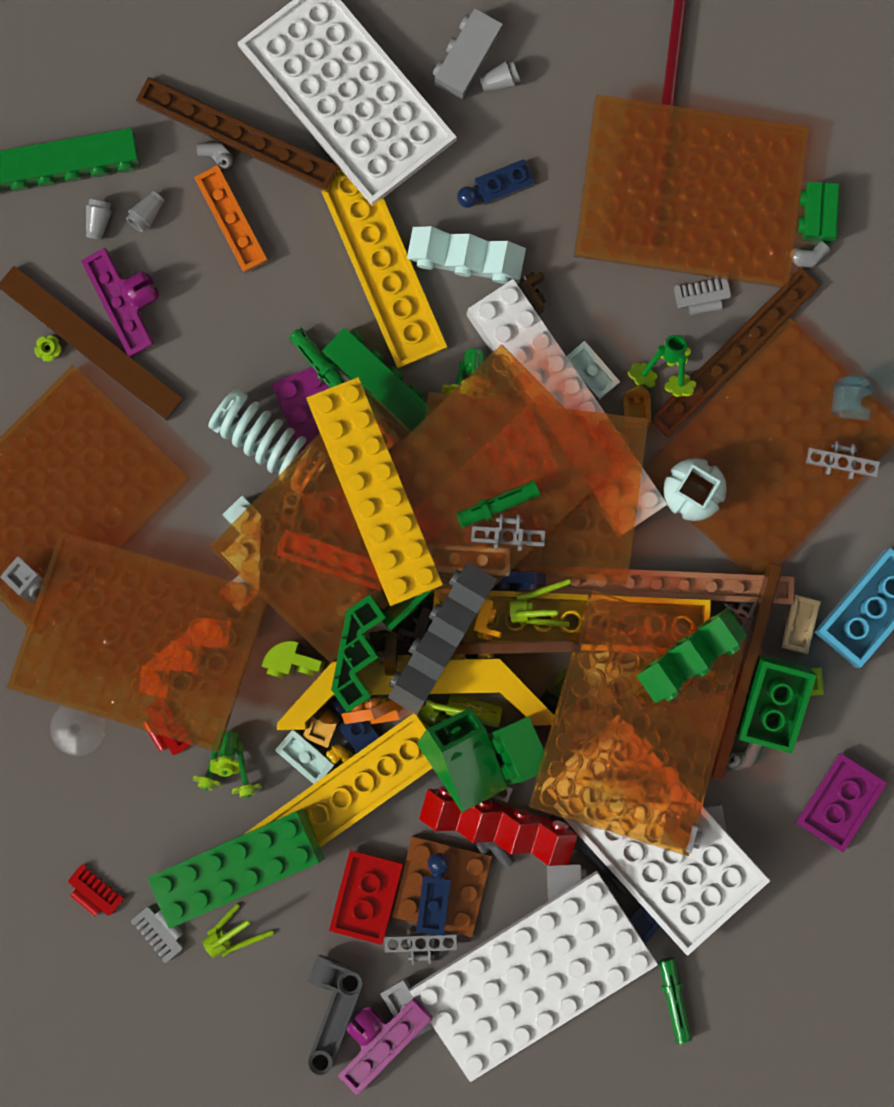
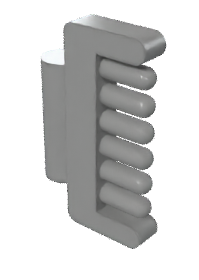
M722 276L720 280L718 278L714 279L716 291L711 279L708 280L709 292L706 281L701 282L703 293L701 292L699 282H695L696 295L693 284L689 283L688 290L690 296H688L686 285H682L681 288L679 285H676L674 287V295L677 308H688L690 316L722 310V301L729 300L731 297L727 277Z
M148 906L131 920V924L136 925L145 918L136 928L141 930L147 925L141 931L142 935L147 934L145 936L147 941L158 934L150 941V945L154 946L162 939L154 947L155 951L160 950L167 944L158 953L159 956H163L171 949L162 958V961L167 963L183 949L182 944L177 939L184 933L178 926L169 929L161 910L155 913Z

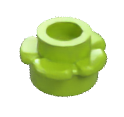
M52 335L38 338L36 341L37 346L34 348L36 356L43 358V361L46 362L53 361L61 353V345L58 344L59 340ZM50 346V350L47 351L45 347Z

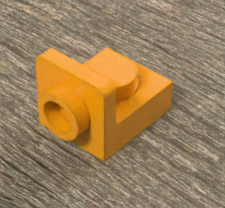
M485 599L478 611L473 631L478 632L477 638L493 642L494 637L501 638L502 632L486 628L487 623L493 624L497 608L492 607L494 601Z

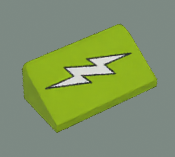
M451 694L447 706L461 709L471 707L474 712L479 713L478 718L482 724L495 728L499 727L503 711L500 706L457 694ZM446 712L448 715H456L455 713Z

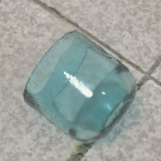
M856 375L839 378L833 389L831 414L841 418L870 421L872 410L861 406L862 399L873 394V387L870 381Z

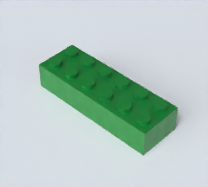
M304 808L147 877L166 924L170 929L325 860V857Z

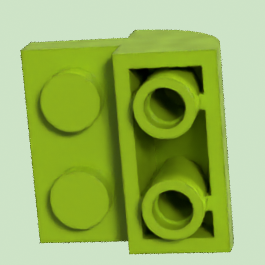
M287 641L275 645L268 651L263 660L262 667L268 668L266 674L285 679L286 674L293 675L295 665L298 666L296 671L314 676L315 671L322 673L325 662L299 655L302 644Z

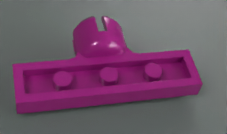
M102 248L81 260L128 356L134 357L154 346L155 343L140 314L143 307L156 301L159 297L157 287L153 289L151 286L154 284L151 276L140 271L127 279H123L106 248Z
M415 997L388 1022L384 1021L371 1007L364 1008L347 1026V1032L360 1044L361 1051L339 1073L338 1077L357 1096L433 1019V1016Z

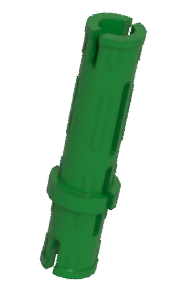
M303 328L296 329L291 333L289 340L316 370L321 382H325L330 388L346 382L338 372V367L324 356Z
M531 480L524 485L508 490L493 498L478 500L477 504L455 512L461 528L464 529L484 519L488 521L497 513L540 497V492L535 481Z
M675 958L661 959L658 961L663 981L661 990L666 995L675 1043H687L692 1041L693 1038L681 991L683 983L679 981Z

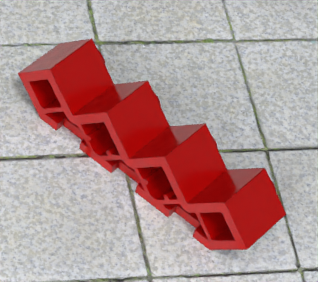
M441 786L440 789L427 790L419 820L435 832L456 830L472 843L494 842L511 855L531 853L548 866L569 865L578 835L568 828V824L534 815L526 810L498 804L489 799L476 805L474 809L471 808L462 813L445 786Z

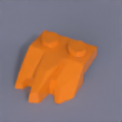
M380 697L364 701L350 712H344L341 715L345 724L362 721L376 724L401 720L413 714V712L389 698L380 699Z

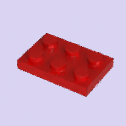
M350 850L329 931L382 945L403 863Z

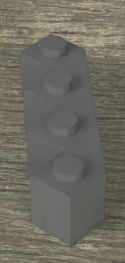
M467 562L463 571L458 569L455 571L449 581V584L453 586L442 606L438 603L435 605L428 617L433 620L422 640L418 637L415 639L408 651L413 654L404 671L402 673L397 671L390 681L389 686L393 689L388 696L389 699L414 714H418L497 581L496 578Z

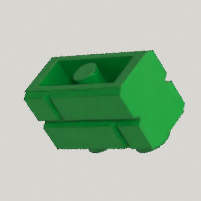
M807 182L804 190L799 191L798 205L803 206V214L797 220V233H801L802 241L832 243L837 239L840 184Z

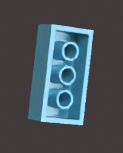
M891 548L882 551L814 631L819 638L854 668H861L894 630V550Z

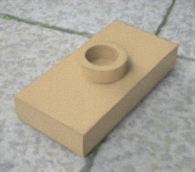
M794 595V604L790 605L780 648L803 654L809 653L821 601Z

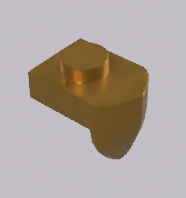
M641 385L630 388L623 395V426L650 427L651 425L650 392Z
M322 706L310 717L307 724L308 729L305 730L303 738L328 748L333 740L340 717L330 706Z

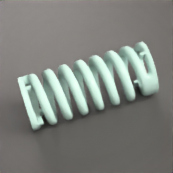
M235 388L216 409L208 427L217 434L220 431L221 437L224 439L232 438L233 446L237 448L244 446V454L247 456L256 454V463L260 465L267 463V470L270 473L279 472V479L282 482L291 480V488L303 496L325 470L330 461L329 455L321 450L318 454L320 458L312 469L310 467L306 469L318 451L316 445H311L304 456L290 469L298 452L306 443V438L300 436L291 449L278 460L284 447L295 433V430L289 427L279 441L267 451L272 439L283 425L281 419H276L266 434L255 443L261 429L271 417L269 410H265L254 426L243 435L247 424L260 407L258 402H253L241 419L231 427L234 418L240 417L237 413L248 399L247 394L239 388Z

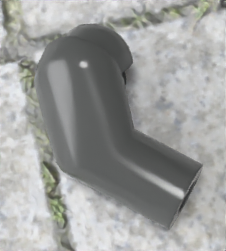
M494 842L476 843V847L482 854H486L491 849L504 868L510 867L515 862L511 854Z

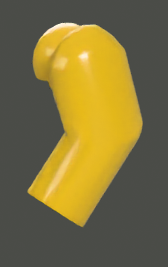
M338 744L331 746L332 749L326 753L327 758L333 764H336L339 760L344 763L354 756L351 751Z

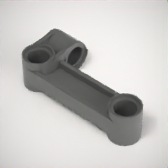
M319 954L308 982L323 989L334 991L308 1058V1068L311 1073L322 1076L326 1075L333 1066L362 989L363 976L359 970ZM348 975L356 977L358 980L357 987L353 989L345 987L343 978ZM321 1054L327 1057L329 1063L325 1067H318L315 1065L313 1058Z

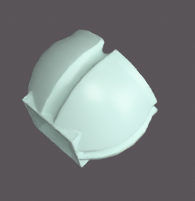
M690 458L676 464L670 470L672 475L666 477L663 487L664 498L670 510L674 514L681 513L683 519L690 521L704 520L718 512L720 509L718 505L720 502L725 501L727 492L726 481L719 468L715 465L709 466L707 460L700 458ZM691 472L713 484L702 505L679 492Z

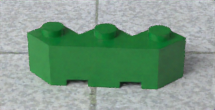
M372 593L348 608L345 614L331 690L347 713L372 696L371 691L358 674V671L379 657V653L365 632L387 617Z
M729 608L706 620L697 627L698 629L695 632L680 639L667 649L668 652L658 659H653L636 675L655 704L664 698L667 702L674 699L681 693L679 688L686 680L695 675L698 679L705 676L712 670L710 665L717 657L724 653L730 656L742 648L740 643L747 634Z

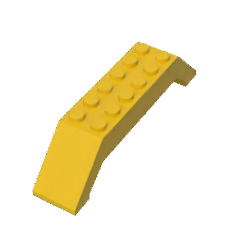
M453 654L430 694L500 693L525 717L529 716L533 726L557 725V718L500 659H494V654H477V659H466L465 654ZM398 655V672L402 673L411 659L410 655ZM379 657L358 671V674L372 695H389L393 688L389 686V683L393 676L385 675L384 665L379 664ZM332 662L277 722V730L308 729L307 724L310 717L335 696L331 688L337 662Z

